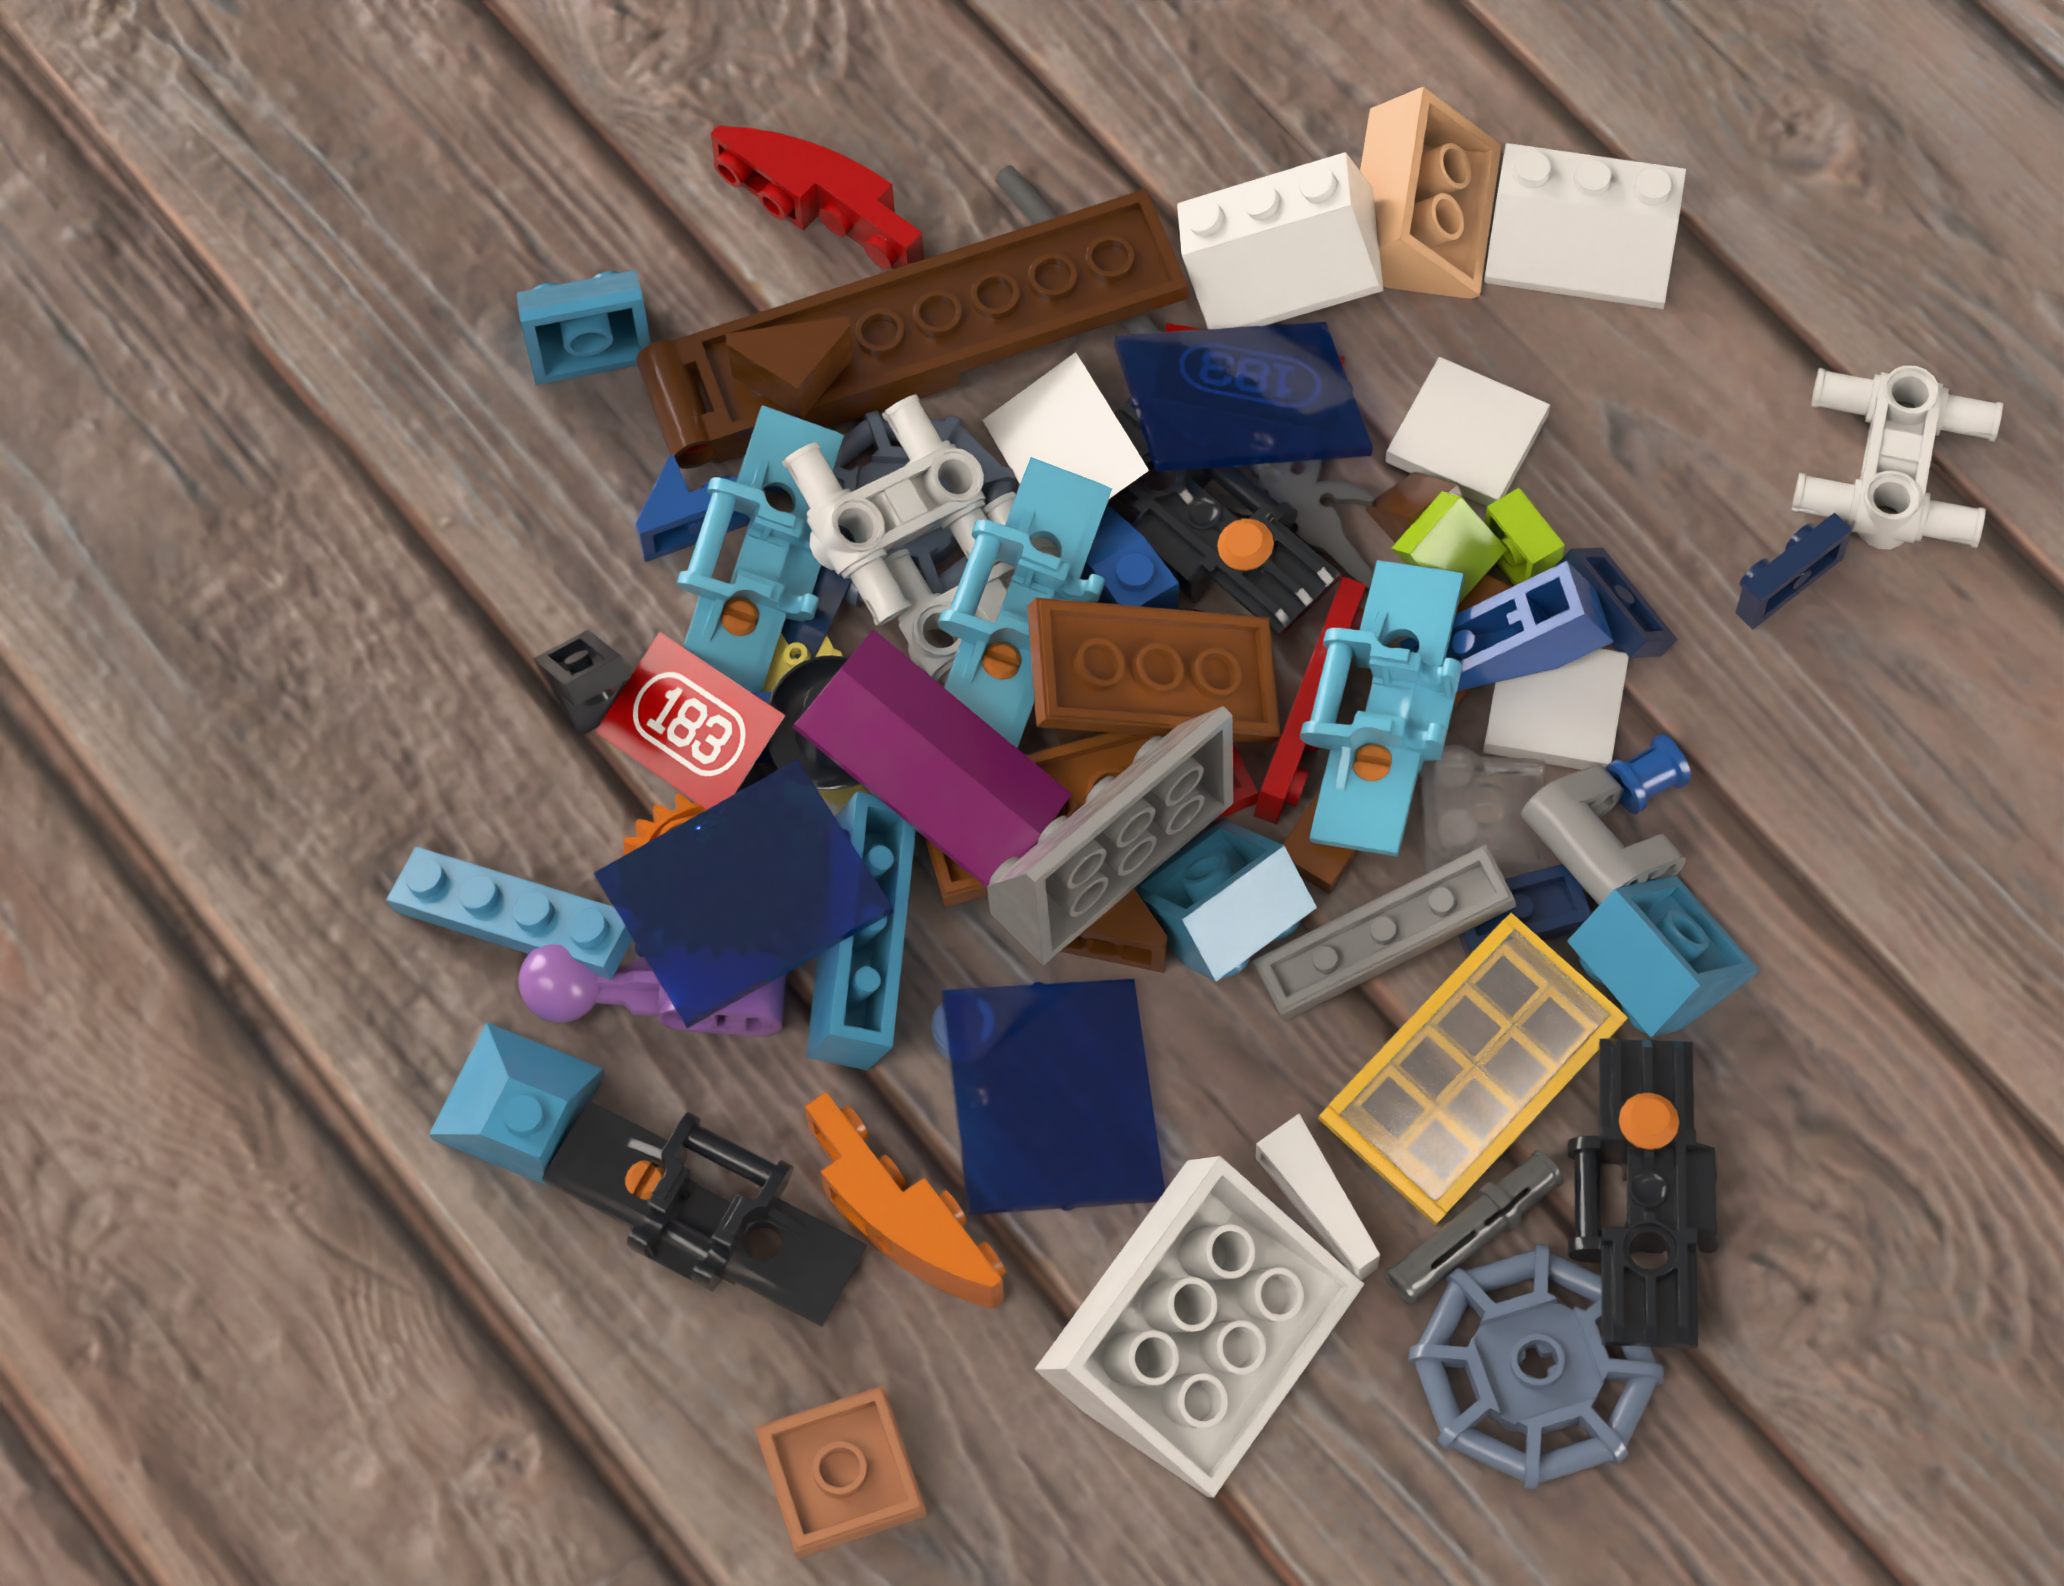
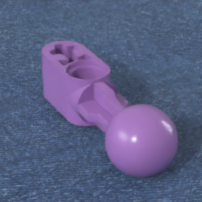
M549 944L541 948H535L527 955L520 968L518 985L523 1002L529 1010L539 1018L549 1022L566 1023L577 1020L587 1014L595 1003L624 1005L632 1015L658 1017L659 1022L664 1026L680 1031L769 1036L780 1032L782 1029L787 965L779 958L764 954L749 953L748 958H742L738 952L725 951L721 960H715L712 950H700L694 957H689L688 949H679L667 953L663 960L637 958L627 967L618 966L612 980L597 976L582 963L573 959L570 952L562 945Z

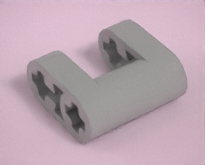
M1601 764L1550 782L1539 790L1521 811V817L1598 905L1615 888L1675 876L1681 871L1686 862V858L1664 834L1656 835L1625 847L1602 822L1600 818L1609 812L1620 800L1624 789Z

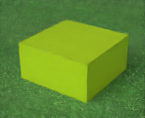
M1520 488L1515 489L1487 506L1485 524L1507 548V551L1496 563L1514 586L1555 567L1563 558L1565 544Z
M1444 491L1435 498L1391 548L1407 565L1463 573L1464 582L1458 605L1507 551L1502 542L1461 496Z

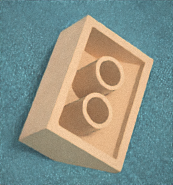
M1425 87L1418 88L1375 106L1369 112L1360 171L1373 187L1383 286L1391 289L1472 299L1480 296L1502 145Z

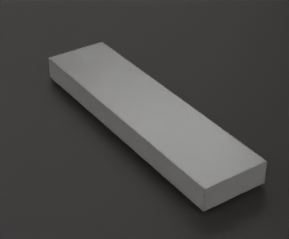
M1484 845L1253 960L1283 1022L1517 905L1487 846Z

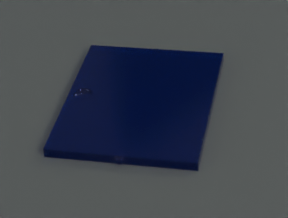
M1326 322L1115 335L1114 347L1131 395V406L1136 410L1156 472L1366 457L1372 455L1373 445L1354 398L1353 386L1348 382Z
M798 759L594 872L596 880L635 942V953L640 957H644L687 1029L894 912L887 897L852 845L850 832L847 829H842Z
M1134 979L1052 984L1034 982L1032 985L942 990L941 1000L968 1215L1050 1209L1071 1211L1079 1207L1152 1203L1160 1199L1165 1192Z

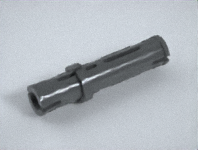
M1535 1150L1531 1157L1496 1185L1492 1182L1486 1183L1477 1191L1479 1198L1441 1229L1433 1233L1430 1238L1395 1266L1388 1268L1384 1272L1386 1280L1395 1293L1406 1304L1413 1305L1420 1296L1456 1267L1463 1264L1467 1258L1503 1229L1511 1232L1522 1223L1521 1215L1554 1188L1564 1183V1178L1558 1167L1544 1152Z

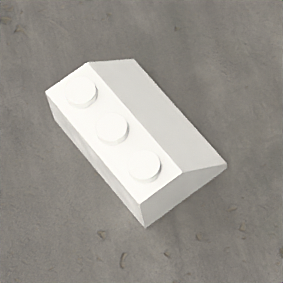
M1506 143L1484 283L1664 309L1686 169Z
M1346 152L1177 203L1181 254L1209 331L1234 335L1384 291L1373 187Z

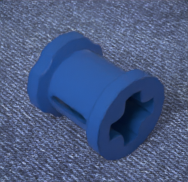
M1664 734L1654 737L1651 740L1650 748L1626 762L1616 759L1606 766V770L1624 789L1619 803L1632 814L1643 811L1647 807V800L1671 786L1680 789L1687 785L1691 778L1690 767L1684 754L1679 750L1675 742Z

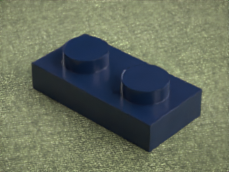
M1835 512L1818 526H1815L1813 523L1804 525L1790 538L1785 547L1786 551L1772 562L1767 558L1758 561L1745 573L1740 581L1742 590L1736 614L1752 630L1755 629L1844 558L1852 528Z
M1571 548L1556 564L1557 566L1568 561L1596 589L1614 640L1610 644L1618 652L1626 653L1630 659L1661 657L1678 640L1604 548Z
M1563 864L1504 879L1517 906L1458 936L1467 959L1510 913L1515 915L1541 940L1545 941L1575 933L1591 915V911L1581 884ZM1508 936L1503 942L1513 940V938Z

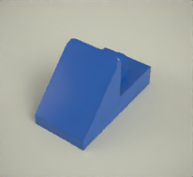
M670 455L635 523L641 554L645 562L695 545L712 496L707 492L710 480L700 489L689 492L674 455ZM739 475L734 477L720 476L718 478H724L727 480L737 482ZM733 510L726 533L748 526L750 523L749 516Z

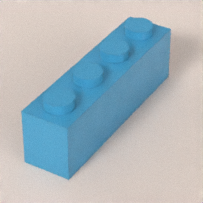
M857 791L833 818L828 861L829 879L825 887L806 1058L869 1070L893 1047L916 829L872 794Z

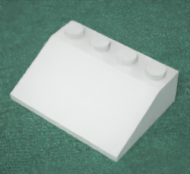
M1221 1156L1187 1160L1034 1370L1091 1418L1207 1497L1214 1498L1365 1284Z

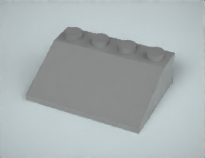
M1222 706L1179 724L1163 738L1161 736L1151 738L1139 749L1134 757L1133 764L1116 778L1108 776L1097 783L1088 794L1086 803L1069 818L1061 816L1052 821L1041 833L1038 844L1020 859L1018 857L1009 858L997 868L990 879V884L987 886L990 914L1043 966L1233 804V715Z

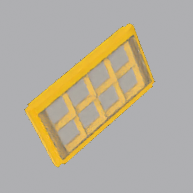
M1510 913L1319 1115L1318 1119L1436 1226L1599 1051L1600 1038L1610 1039L1629 1017L1515 915Z

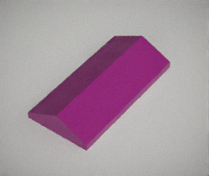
M874 629L792 726L986 888L990 884L992 875L1002 863L1012 857L1020 859L1032 848L1044 829L1054 820L1072 795Z

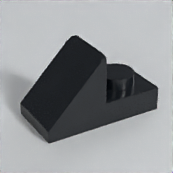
M589 630L533 658L561 707L580 734H586L600 725L624 688L623 681L631 678L621 655Z

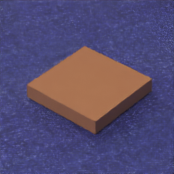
M884 1385L755 1427L757 1439L796 1559L926 1517V1509Z

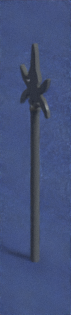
M1013 165L1004 167L997 174L995 182L1033 224L1058 217ZM1145 313L1121 320L1120 322L1159 365L1164 339L1163 333ZM1202 413L1251 468L1252 475L1258 479L1257 485L1279 504L1288 502L1298 511V516L1293 526L1298 528L1296 536L1311 549L1325 553L1350 579L1365 584V590L1369 592L1373 578L1371 571L1344 536L1341 519L1333 506L1324 507L1321 505V502L1325 498H1332L1337 504L1373 506L1376 503L1375 497L1362 487L1349 482L1335 480L1318 482L1322 472V452L1319 439L1315 434L1304 432V448L1301 455V463L1306 470L1304 473L1296 475L1292 473V470L1295 468L1294 462L1278 461L1276 455L1269 453L1240 420ZM1217 494L1215 496V499L1233 515L1244 519H1249L1253 515L1251 511L1233 496Z

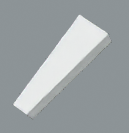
M1297 1114L1256 1143V1160L1339 1262L1360 1281L1377 1270L1380 1253L1300 1114Z

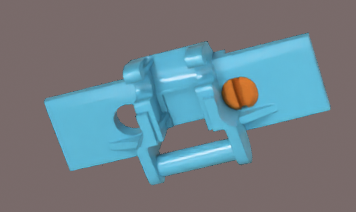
M763 405L760 408L737 482L718 477L710 479L707 492L712 496L688 570L680 572L676 583L679 588L698 595V602L683 648L749 692H762L785 618L801 622L813 619L820 600L819 597L812 595L821 564L813 556L810 548L812 529L806 521L808 519L806 513L810 510V507L790 472L782 464V461L798 449L810 443L818 442L821 447L820 451L833 471L844 437L843 434ZM770 486H778L785 489L792 498L793 507L791 513L777 511L772 508L766 501L764 491L762 490ZM734 510L748 515L750 523L730 584L713 579L712 575Z
M1033 457L1029 459L1005 525L983 519L975 522L971 533L975 543L950 609L943 610L938 620V626L943 631L962 639L944 688L1016 748L1019 745L1035 701L1027 605L1035 598L1094 603L1099 601L1105 579L1096 574H1091L1089 580H1082L1080 576L1113 489ZM1041 537L1052 541L1058 548L1059 558L1036 550L1030 540ZM999 560L1014 566L1015 571L997 620L993 623L975 617V613L994 562Z
M1377 560L1360 630L1330 628L1326 630L1323 646L1328 650L1311 720L1303 723L1300 733V739L1303 742L1314 747L1330 749L1309 837L1311 843L1399 856L1418 773H1421L1424 761L1440 760L1442 757L1458 689L1462 665L1456 659L1446 658V653L1464 582L1463 573ZM1407 636L1419 643V650L1417 653L1410 652V649L1389 648L1387 644L1395 638ZM1353 657L1357 667L1371 669L1373 674L1366 711H1357L1351 725L1336 724Z

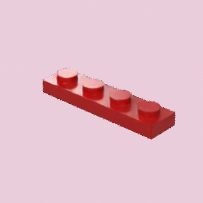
M1346 577L1341 579L1261 787L1254 817L1277 825L1285 804L1296 808L1298 806L1310 771L1299 768L1306 750L1315 753L1319 751V747L1303 742L1300 739V733L1303 723L1311 720L1328 650L1323 646L1325 632L1330 628L1360 630L1365 610L1360 608L1366 588L1365 584Z

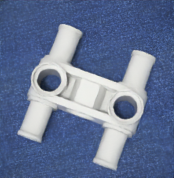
M1902 366L1894 369L1890 374L1881 372V375L1874 374L1873 380L1829 372L1819 368L1811 407H1822L1864 415L1865 422L1870 423L1860 480L1856 479L1854 485L1799 473L1791 512H1802L1823 517H1829L1835 512L1852 528V532L1858 533L1864 542L1877 549H1892L1902 545L1904 542L1914 544V541L1920 542L1922 536L1967 544L1977 548L1982 534L1986 509L1980 507L1977 509L1930 499L1931 494L1925 491L1935 435L1939 436L1940 430L1985 438L1988 441L1995 442L2000 426L2003 403H1993L1948 394L1949 388L1943 387L1942 383H1937L1931 373L1918 366ZM1897 402H1908L1916 408H1906ZM1888 506L1895 509L1899 514H1887L1877 507Z
M916 394L897 402L882 413L883 418L888 421L910 459L906 466L851 492L849 488L842 489L820 451L821 447L818 442L810 443L798 449L782 461V464L790 472L810 507V510L806 513L808 516L806 521L812 529L810 548L813 556L821 565L830 570H835L845 580L851 578L872 614L876 626L889 622L912 607L884 561V558L888 555L887 553L942 527L943 530H951L966 558L969 559L975 543V539L971 534L975 522L982 519L988 520L982 511L986 506L984 502L986 498L981 491L984 474L980 463L972 454L963 449H957L948 440L942 442ZM938 477L943 478L951 485L954 494L945 490ZM838 525L847 528L853 534L855 543L845 539ZM995 560L993 567L1001 563V561Z
M1014 492L1006 493L986 505L982 509L986 518L1005 525L1016 494ZM1041 537L1030 540L1036 550L1059 558L1058 548L1052 541ZM908 549L899 550L884 558L904 596L912 605V607L899 616V628L909 643L908 653L911 661L939 684L946 683L962 639L950 635L954 640L952 646L936 648L925 640L923 634L931 629H941L938 626L941 612L950 609L958 586L943 594H933L911 559ZM1001 562L992 568L975 617L993 623L996 622L1015 571L1014 566Z

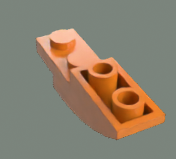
M827 1092L805 1105L808 1129L833 1162L821 1171L824 1194L846 1221L881 1253L926 1283L960 1299L987 1308L995 1309L1004 1302L1002 1277L1007 1274L1005 1267L987 1242L983 1241L976 1246L964 1230L963 1226L968 1223L967 1218L953 1196L946 1190L938 1195L925 1177L902 1192L907 1188L903 1175L887 1155H883L879 1159L876 1158L864 1142L869 1138L865 1125L849 1105L839 1109Z

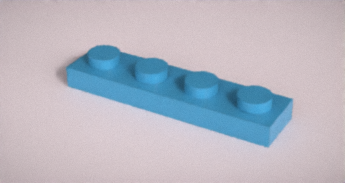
M420 847L414 848L386 899L396 913L527 954L533 949L541 948L545 945H562L570 952L573 959L582 963L597 976L612 980L640 926L632 912Z

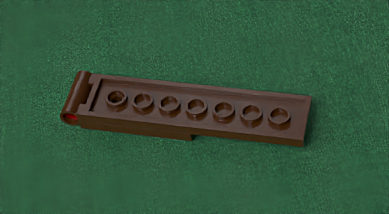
M1143 189L678 339L652 343L639 352L636 357V363L670 455H674L679 468L690 469L702 466L715 457L717 462L721 463L745 455L762 405L796 417L732 376L725 334L849 315L854 358L802 418V420L829 428L863 417L865 413L888 409L897 402L914 394L918 398H922L959 386L960 372L1188 299V284L1147 189Z

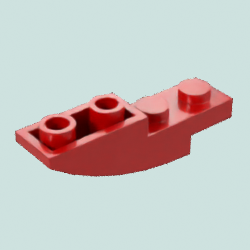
M717 126L710 133L714 167L718 174L731 186L737 188L743 186L758 197L762 206L773 217L779 220L787 218L804 231L819 216L823 224L832 233L840 237L847 235L864 247L866 254L876 265L885 270L890 268L896 269L924 260L922 232L895 213L893 184L869 168L823 146L777 132L747 127Z

